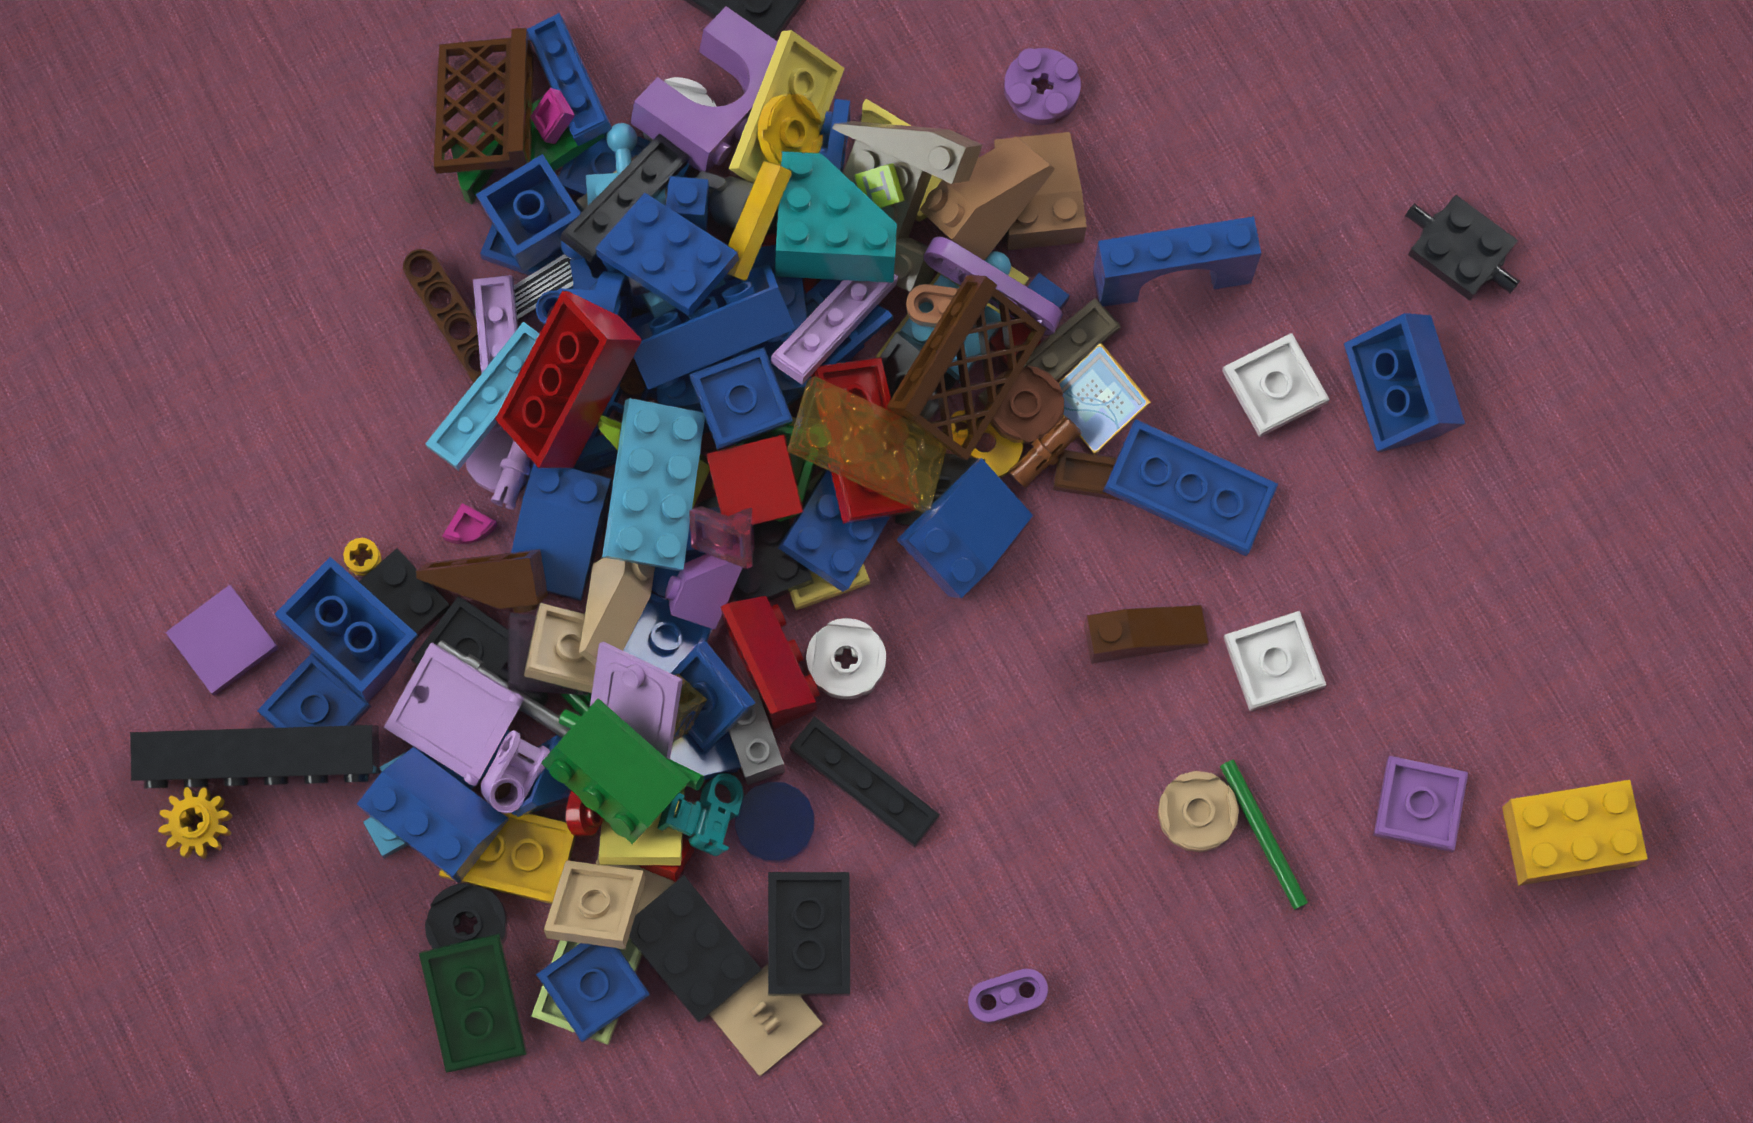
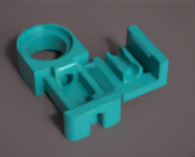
M722 773L704 785L700 801H696L694 804L683 800L685 795L679 793L661 813L657 829L663 831L670 827L688 836L695 834L689 839V844L715 857L727 851L729 847L723 845L729 821L739 814L743 799V787L735 776ZM716 784H722L728 788L731 794L729 803H723L716 797Z

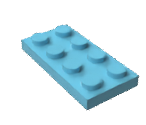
M631 398L625 400L603 558L676 571L684 569L705 421L703 412Z

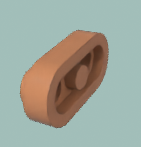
M930 284L916 286L910 291L906 300L908 316L914 323L920 326L935 328L959 288ZM924 302H929L934 308L932 311L924 313L920 311L919 306Z

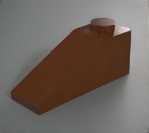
M540 549L428 562L416 571L418 580L499 609L513 607L515 613L537 609V604L548 596Z
M1201 605L1110 611L1087 615L1084 624L1091 664L1209 644Z

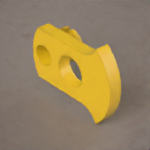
M965 409L955 412L951 417L965 414ZM952 423L953 440L962 446L968 436V429L959 430L957 433L955 427L957 423ZM989 423L984 433H989L994 437L996 441L995 447L989 452H980L974 448L970 457L985 459L989 467L1001 478L1007 475L1009 469L1020 460L1023 444L1014 443L1000 436Z

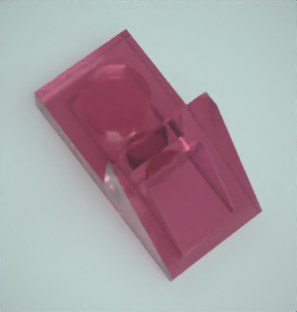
M702 506L689 511L692 548L745 569L753 566V508H747L731 516L723 515Z

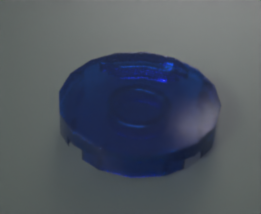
M767 782L753 787L743 797L739 814L735 817V830L740 843L751 856L764 862L782 863L790 860L808 847L814 834L815 814L809 799L798 788L784 782Z

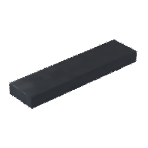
M659 133L562 232L560 240L592 263L597 257L595 248L644 193L655 198L668 184L669 176H676L688 164L690 157Z
M815 716L789 747L792 752L914 848L940 817V814Z

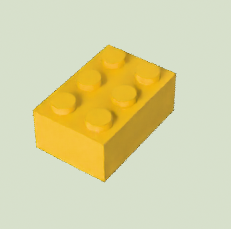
M1630 780L1510 799L1502 807L1518 886L1636 867L1648 859Z

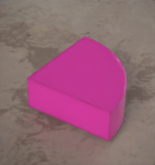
M462 503L442 537L444 540L455 544L474 543L488 536L497 526V522Z

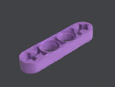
M935 237L924 254L923 258L931 268L958 285L962 284L967 275L987 276L997 284L996 289L1046 328L1043 335L1054 334L1063 316L1058 306L947 238ZM990 299L988 303L999 309V305Z

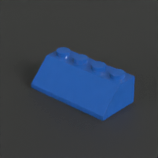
M769 262L751 269L746 281L735 277L724 280L725 285L714 289L690 317L675 308L656 318L649 311L625 321L642 339L633 357L648 390L656 386L657 388L671 386L678 381L680 376L714 366L715 362L729 356L736 358L747 354L752 350L753 346L762 342L773 343L782 340L789 334V331L796 329Z

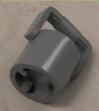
M701 171L696 178L708 179L709 206L713 219L719 225L734 230L754 183L732 176L724 179L723 177ZM778 208L775 212V215L772 219L768 231L772 228L777 219Z

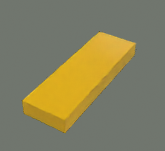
M763 161L728 244L730 248L738 252L739 261L727 273L728 275L744 281L747 280L792 175V171Z

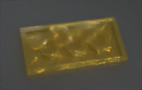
M814 376L807 380L787 452L924 513L931 509L947 448L910 420Z

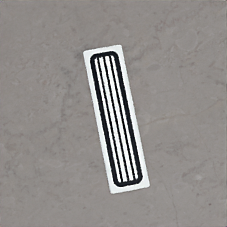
M564 254L514 285L517 319L534 310L542 294L548 291H557L560 288L568 289L573 286L570 266L571 258Z

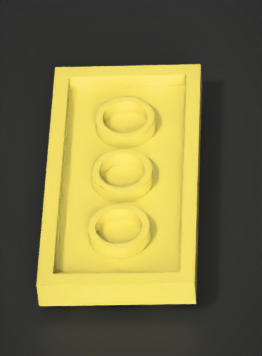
M792 30L782 31L729 169L743 179L755 182L763 161L768 162L761 151L758 140V120L763 107L771 98L778 95L799 94L810 100L820 114L822 124L818 125L820 134L825 121L826 111H829L845 68Z

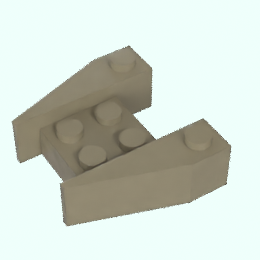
M857 121L834 123L833 130L855 139L843 174L856 186L855 174L894 163L905 201L881 209L897 223L894 274L898 276L897 286L910 292L916 286L930 284L935 270L923 258L928 246L909 237L932 175L951 184L969 181L983 145L949 129Z

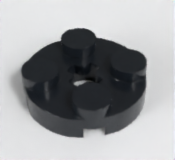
M466 883L452 885L441 891L430 905L431 908L425 921V933L432 949L498 933L501 935L502 944L507 939L508 920L506 911L500 900L485 888ZM463 914H466L469 919L477 918V924L473 926L474 932L470 935H467L464 931L460 933L456 931L455 927L461 924L459 917Z

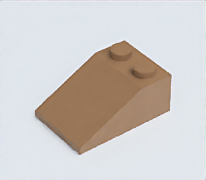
M1070 132L1018 137L1051 164L1055 170L1005 233L1007 250L1083 243L1087 226L1082 189ZM1012 138L994 140V148Z
M1015 136L979 157L969 181L951 184L942 180L928 194L925 203L919 210L952 241L985 261L1055 168L1025 142Z

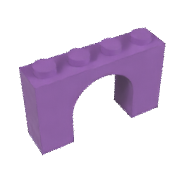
M725 6L703 29L699 52L733 75L742 86L743 96L725 106H705L688 99L657 77L634 101L631 124L652 139H655L660 133L690 157L688 164L700 172H708L714 164L720 166L728 157L731 146L737 139L740 140L778 41Z

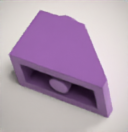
M734 542L684 563V569L680 570L677 577L672 576L666 588L665 598L669 600L671 615L716 629L722 616L720 606L727 604L745 563L742 545Z

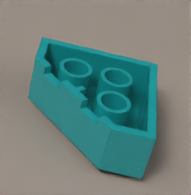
M782 151L781 166L792 171V175L778 208L775 276L893 283L897 223L822 154Z

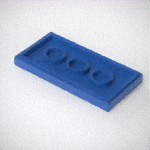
M1135 419L1103 492L1247 556L1278 483Z

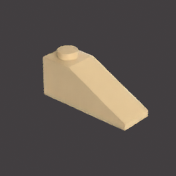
M602 558L593 563L579 654L596 666L598 647L601 642H606L622 651L624 650L651 596L655 567L609 558Z

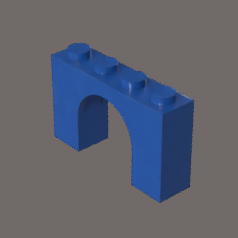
M1252 216L1098 241L1093 276L1099 303L1106 307L1138 302L1140 289L1145 283L1159 276L1183 270H1210L1213 290L1251 284L1261 256L1255 218Z

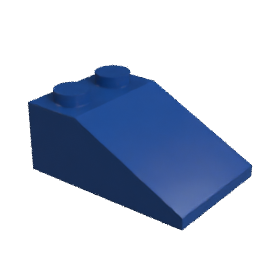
M979 458L896 540L948 597L962 598L990 571L1033 517V514L982 458Z
M535 463L533 464L523 496L511 553L540 549L548 593L582 601L609 512L613 487L611 478L573 468H538Z

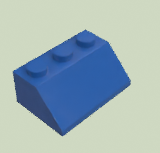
M1403 313L1344 343L1377 452L1434 439L1465 425L1431 315Z
M331 557L274 614L285 630L366 702H369L396 674L418 637L415 631Z
M414 747L383 770L357 803L367 815L457 883L463 880L509 820L508 817L498 812L488 802Z

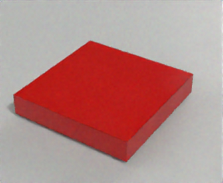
M785 435L706 454L725 532L804 512Z

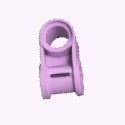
M516 731L509 732L504 738L496 758L481 783V793L484 799L498 812L512 813L520 808L533 783L545 768L541 762L550 753L549 749L545 746L538 748L520 738V733ZM518 753H521V754H523L524 756H526V757H528V758H524V757L518 755ZM503 783H511L510 793L503 799H495V791L498 786Z

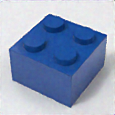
M543 154L476 194L485 213L523 272L561 250L560 238L562 232L581 214Z

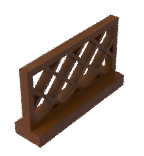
M527 28L511 29V38L439 44L434 170L436 174L513 167L515 171L531 161L532 119L530 116L533 104L534 50ZM506 51V57L495 67L485 60L494 52ZM465 55L469 58L458 70L449 65V57ZM479 65L488 73L474 84L465 76ZM498 79L505 84V88L492 97L484 89L494 80ZM460 82L468 90L455 101L447 95V92ZM476 96L487 102L475 114L464 108ZM496 109L504 115V118L491 128L483 120ZM459 113L467 121L457 130L452 131L446 126V122ZM478 127L486 134L472 146L463 137L473 128ZM494 140L503 146V155L486 156L481 152ZM455 144L466 150L458 159L444 160L445 153Z
M967 275L887 405V408L895 414L905 416L962 460H968L1046 331L1043 325L998 291L995 282L987 276ZM992 299L999 305L1001 321L986 324L984 309L989 300ZM1022 323L1031 332L1022 345L1014 346L1011 325ZM1002 327L1005 348L990 352L987 330ZM978 332L981 354L966 357L964 341L969 334ZM1006 354L1008 370L1003 377L994 379L991 358ZM982 360L985 381L970 385L967 363ZM958 365L961 387L946 390L944 374L949 367ZM986 387L988 403L983 410L974 412L971 391ZM962 393L965 414L950 418L947 396ZM938 398L941 420L929 422L920 414L929 400ZM966 420L968 436L962 446H960L953 440L951 424ZM942 426L943 432L939 430L937 427Z

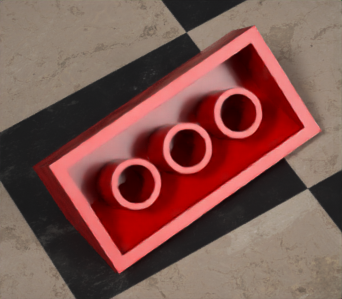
M562 291L495 420L538 468H573L642 339L620 316L569 291Z

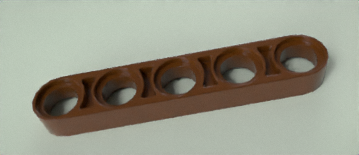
M426 249L413 250L403 261L405 275L474 384L481 375V371L473 370L470 367L471 358L479 353L477 322L437 258ZM420 259H425L432 263V270L425 277H416L411 273L412 265ZM440 290L449 292L452 295L450 304L445 308L433 307L431 305V297L435 292ZM460 321H465L472 326L470 335L463 340L454 339L450 335L452 326Z

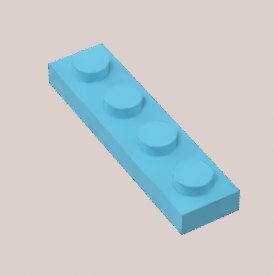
M525 322L519 326L425 443L428 449L459 471L497 423L495 418L540 333Z

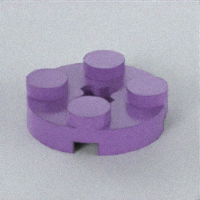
M1028 48L1020 52L1018 58L1007 69L1004 82V94L1006 100L1008 99L1009 104L1013 108V112L1020 119L1035 125L1055 123L1056 119L1062 118L1065 114L1066 116L1070 114L1078 102L1081 88V80L1076 63L1061 52L1048 48ZM1040 79H1046L1048 84L1053 86V89H1046L1044 94H1038L1037 87L1032 85V83Z

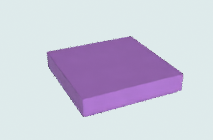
M231 585L227 586L165 632L213 696L217 695L278 649V646Z
M1388 756L1373 836L1453 852L1456 846L1468 772Z

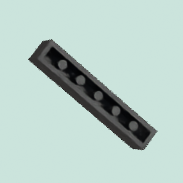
M378 725L130 732L131 781H144V789L168 788V780L183 779L184 787H208V779L224 778V786H248V778L264 777V785L288 784V776H304V784L329 783L328 775H344V783L369 782L368 774H380Z

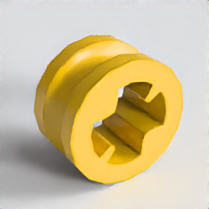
M356 538L350 541L343 553L344 562L349 570L355 575L362 577L366 576L382 561L381 553L377 546L367 538ZM362 548H367L368 554H373L372 559L365 560L364 566H359L356 559L352 560L353 555H359Z

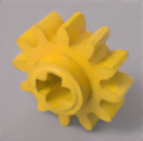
M185 787V799L179 800L175 796H169V801L174 806L172 811L160 810L159 814L168 820L169 823L159 827L158 831L166 836L172 835L166 842V846L169 849L175 850L182 844L180 848L182 857L188 859L193 849H195L196 853L202 859H205L207 857V846L210 845L220 851L222 846L217 840L218 836L231 835L232 832L223 826L222 822L230 820L232 814L226 810L218 811L224 805L225 800L220 796H216L209 801L211 793L207 788L203 787L199 791L198 797H196L190 788ZM198 815L203 821L198 823V830L193 831L188 825L194 823L193 816Z

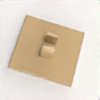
M768 964L709 1014L759 1077L823 1025L800 996H768Z

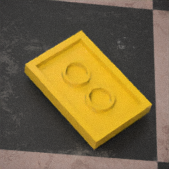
M502 813L509 818L508 822L461 882L552 904L565 861H570L576 836L571 834L566 822L533 814L517 817L512 813ZM440 870L439 876L441 878L453 880Z

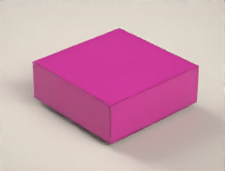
M550 88L530 118L544 142L555 144L575 114L562 92Z

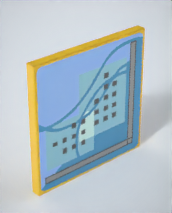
M1102 343L1097 345L1059 382L1064 398L1063 417L1066 415L1082 432L1080 437L1094 454H1097L1151 403Z

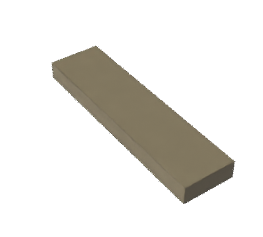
M1094 298L1058 328L1054 334H1051L1034 349L1024 367H1038L1050 373L1059 382L1100 343L1104 344L1120 330L1121 325ZM984 390L978 397L984 406L987 405V390Z

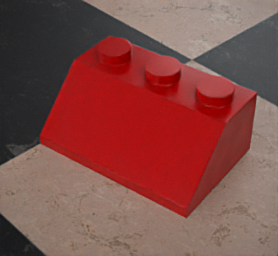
M761 596L720 606L724 625L754 689L758 691L773 730L817 710L814 698L820 696L819 690L812 675L809 674L804 677L798 665L804 659L794 639L787 641L781 629L787 623L779 605L771 606L767 597Z

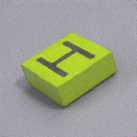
M894 163L854 175L858 188L878 207L883 208L905 201Z

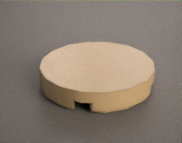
M1193 771L1179 775L1167 785L1159 800L1158 819L1162 831L1173 844L1186 851L1205 852L1216 849L1229 839L1237 825L1239 806L1233 790L1224 781L1220 780L1219 777L1208 772Z

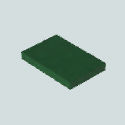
M500 933L419 952L446 1073L527 1054Z

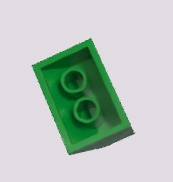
M599 698L541 762L555 780L564 783L580 798L587 808L598 813L610 824L615 833L625 837L631 844L644 833L690 781L684 773Z

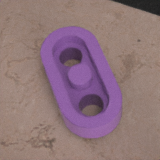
M1021 969L975 985L968 997V1008L971 1015L982 1023L1001 1021L1039 1008L1047 997L1048 985L1044 976L1038 971ZM1023 984H1030L1033 986L1035 993L1030 998H1024L1019 993V987ZM984 996H991L995 999L996 1006L992 1010H985L981 1007L980 1000Z

